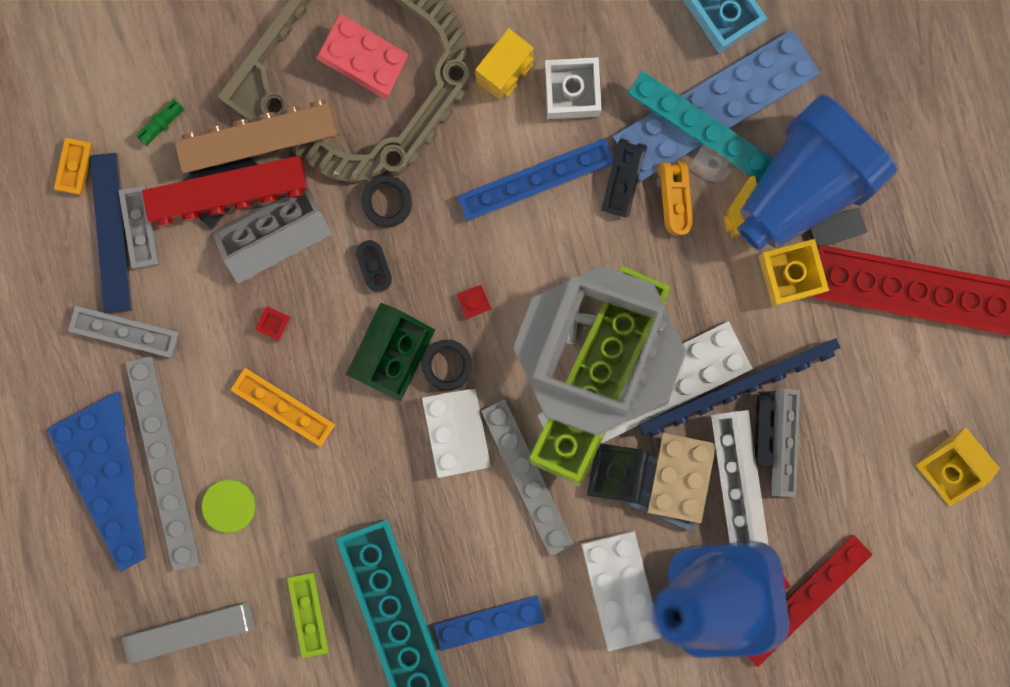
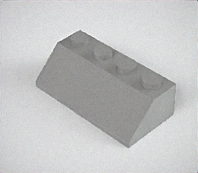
M309 190L304 191L303 196L288 199L287 195L277 198V202L266 204L212 232L224 263L238 284L269 267L275 266L287 257L298 254L306 247L324 240L332 232Z

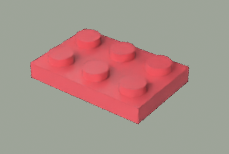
M340 13L316 59L385 100L389 96L409 54Z

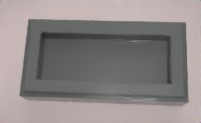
M857 207L829 217L811 228L809 232L812 239H815L818 248L819 244L829 246L865 234L867 229L860 209Z

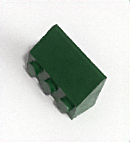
M380 303L346 375L401 401L436 329L401 310Z

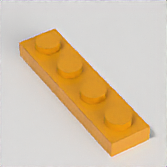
M247 368L243 369L231 388V391L320 447L324 445L336 426L330 420Z

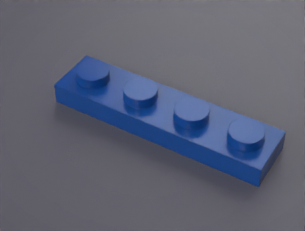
M538 595L439 622L434 624L440 649L443 651L544 623L545 620Z

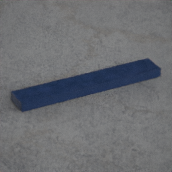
M118 154L90 155L104 313L132 311L126 235L118 191L121 190Z

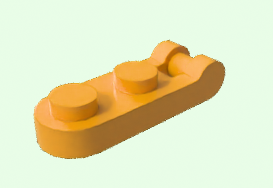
M660 162L657 172L661 178L665 228L673 236L687 234L693 224L688 165L686 162H676L674 165H671L670 162ZM673 175L677 178V182H673Z

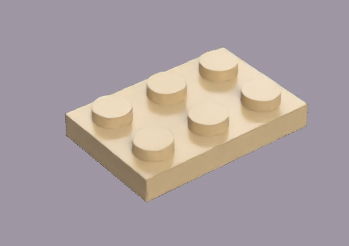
M662 433L647 513L697 523L702 522L716 448L715 443Z

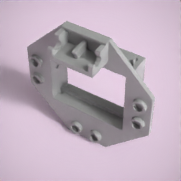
M604 266L577 278L571 276L570 281L532 297L513 346L545 417L596 436L668 404L687 353L654 284ZM584 295L655 319L624 404L552 379Z

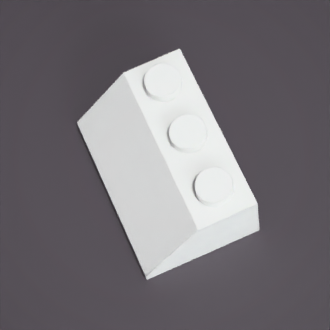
M476 389L422 398L437 477L490 468L491 464Z

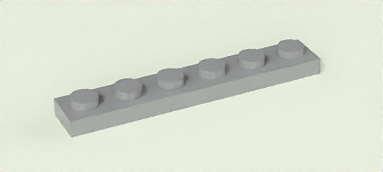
M502 400L482 410L481 413L549 555L553 556L573 546V540L538 467L530 462L531 453L506 401Z

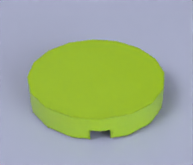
M231 479L219 481L212 485L204 495L202 502L203 516L209 526L218 532L224 533L241 531L248 526L255 516L257 507L255 495L249 487L240 481Z

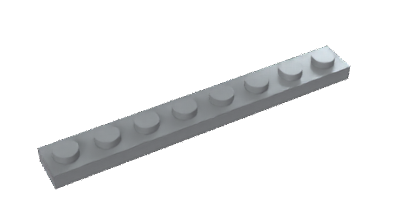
M150 356L125 362L173 572L201 565L154 357Z

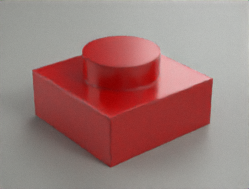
M482 285L457 294L467 320L491 310Z
M266 306L255 330L280 342L291 317Z

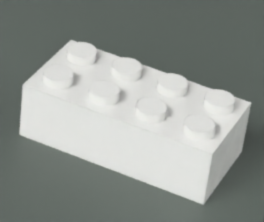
M632 530L580 543L607 650L612 651L660 639L661 635L653 621V602L635 531Z

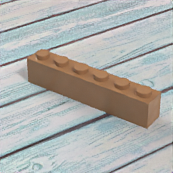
M325 99L310 102V108L300 110V106H294L284 109L285 114L275 116L274 112L259 115V121L249 123L248 119H242L232 122L233 127L224 129L223 125L207 128V134L198 136L197 131L183 134V140L175 141L182 173H191L340 136L342 133L334 103H326Z

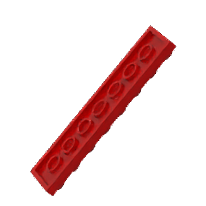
M818 245V252L829 291L808 298L1010 336L1009 280Z

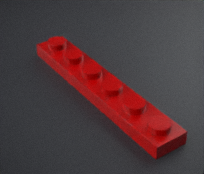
M851 535L786 599L789 631L785 641L873 555L855 535ZM777 648L761 655L747 657L759 667Z

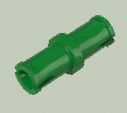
M172 98L159 113H154L150 116L152 119L139 132L135 133V136L147 147L163 130L166 132L169 129L168 125L185 109Z

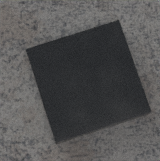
M601 443L593 459L587 496L640 505L650 452L642 449Z

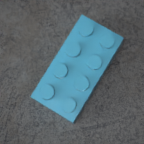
M683 0L719 55L761 28L767 20L766 15L755 0Z

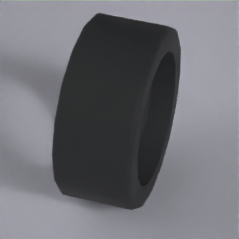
M390 175L378 176L371 180L363 190L361 197L362 209L367 218L375 225L384 228L395 227L403 223L410 215L412 208L411 192L407 185L399 178ZM384 186L394 187L402 196L403 203L401 209L391 217L378 215L373 210L371 204L375 191Z
M440 340L433 343L426 350L422 359V371L426 380L433 387L443 391H453L462 387L469 380L472 373V358L469 351L461 343L454 340ZM442 350H453L462 358L463 370L454 380L443 381L438 379L433 373L432 360Z

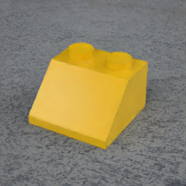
M815 239L766 251L758 256L772 307L829 291Z
M966 427L947 438L916 464L918 469L949 506L954 505L989 484L1000 470L999 466Z

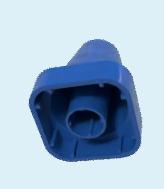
M818 95L786 128L785 132L788 138L740 210L745 221L737 228L738 232L748 244L758 251H761L767 244L779 249L852 203L858 206L862 205L897 173V166L885 149L839 103L827 95Z
M760 541L706 544L684 549L674 556L669 566V585L657 597L653 606L655 627L665 640L680 645L688 654L698 658L757 656L779 647L785 641L789 631V619L782 563L777 552L771 546Z

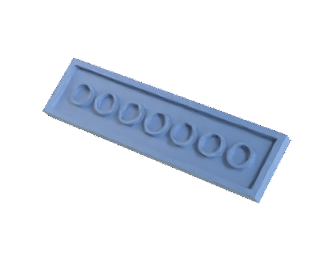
M792 29L681 95V97L731 129L818 77L821 73ZM654 112L612 137L616 145H618L621 138L629 140L631 144L637 145L641 143L647 145V153L638 178L639 183L657 173L660 162H670L672 164L702 146ZM627 154L625 160L631 163L633 155Z

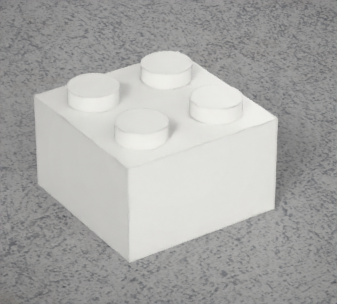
M599 57L545 60L547 119L600 117Z

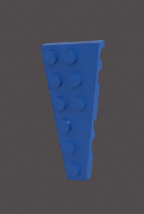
M118 391L53 425L47 431L121 572L145 560L146 552L138 514V501L135 495V482L129 443H127L125 431L126 424L121 405V392Z

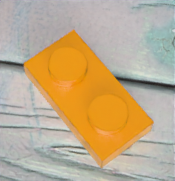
M65 138L54 190L83 195L90 155L93 149L91 142Z

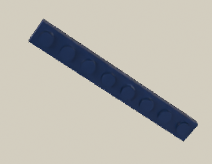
M837 338L638 425L642 435L648 433L651 438L664 432L663 426L673 422L674 427L689 421L688 415L694 412L701 416L714 410L712 405L719 401H722L723 405L737 400V393L746 390L747 394L760 390L762 389V382L770 379L773 384L787 378L785 372L794 368L796 373L811 367L810 361L817 358L821 362L836 356L835 350L841 348Z

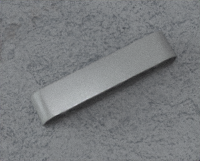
M246 602L122 637L121 640L127 663L132 664L255 629L256 626L250 603Z

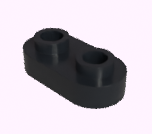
M366 240L358 246L356 257L368 288L373 292L381 293L388 290L391 286L392 275L381 246L375 241ZM368 250H373L375 252V256L373 259H367L365 257V254ZM382 275L384 277L383 283L376 284L374 282L375 276Z

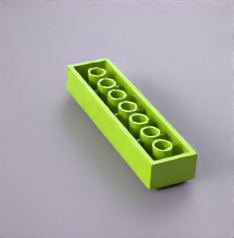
M621 265L618 272L653 283L664 306L666 305L670 297V286ZM604 302L567 378L566 384L620 403L641 359L655 319ZM548 418L529 458L530 462L540 469L581 487L606 432L596 436Z

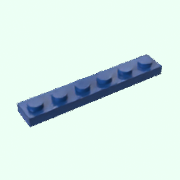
M604 138L457 197L465 218L469 222L611 166L614 158L607 140Z

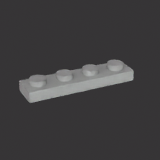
M79 306L74 307L68 329L72 333L169 358H174L180 333Z
M776 388L774 445L772 452L774 456L771 479L772 496L796 497L800 390Z

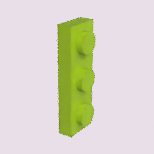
M315 572L288 577V586L302 658L329 653Z

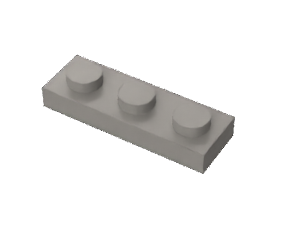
M146 186L118 190L132 269L160 265L154 227L152 223L148 222L141 191L147 189Z

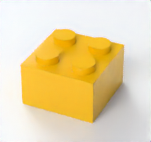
M508 28L475 69L476 82L500 101L505 95L509 97L518 86L516 84L518 78L521 75L525 77L533 68V61L535 59L533 57L534 47Z

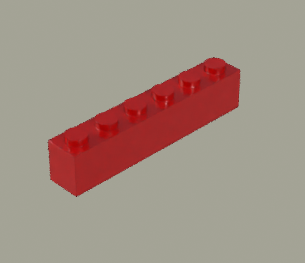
M295 156L141 191L148 222L157 224V227H166L172 225V220L183 218V222L199 219V214L209 212V216L225 213V209L235 207V210L248 209L251 207V203L261 201L262 205L277 202V197L286 195L288 199L303 196L304 191H309L303 159L300 156Z

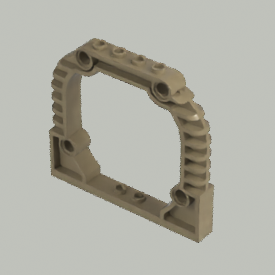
M289 0L217 97L221 103L243 119H248L249 123L259 121V115L270 113L269 107L272 103L279 102L282 104L281 110L278 113H274L275 116L285 114L284 109L290 108L282 94L272 92L269 71L263 63L279 41H285L292 30L290 27L296 19L300 20L307 11L306 5L310 0ZM393 0L428 25L439 37L444 49V53L435 67L436 87L399 137H389L381 140L368 155L347 154L333 148L323 140L288 148V150L296 156H300L303 161L323 175L345 182L365 181L376 178L385 172L390 175H399L409 165L413 167L421 157L419 151L423 145H429L437 135V132L434 130L440 122L445 124L453 111L450 109L456 101L460 103L468 92L466 87L469 83L470 75L469 68L465 63L467 50L465 32L458 16L443 0ZM453 70H460L464 75L460 80L454 81L449 77V74ZM390 155H399L401 162L397 166L388 165L387 159Z

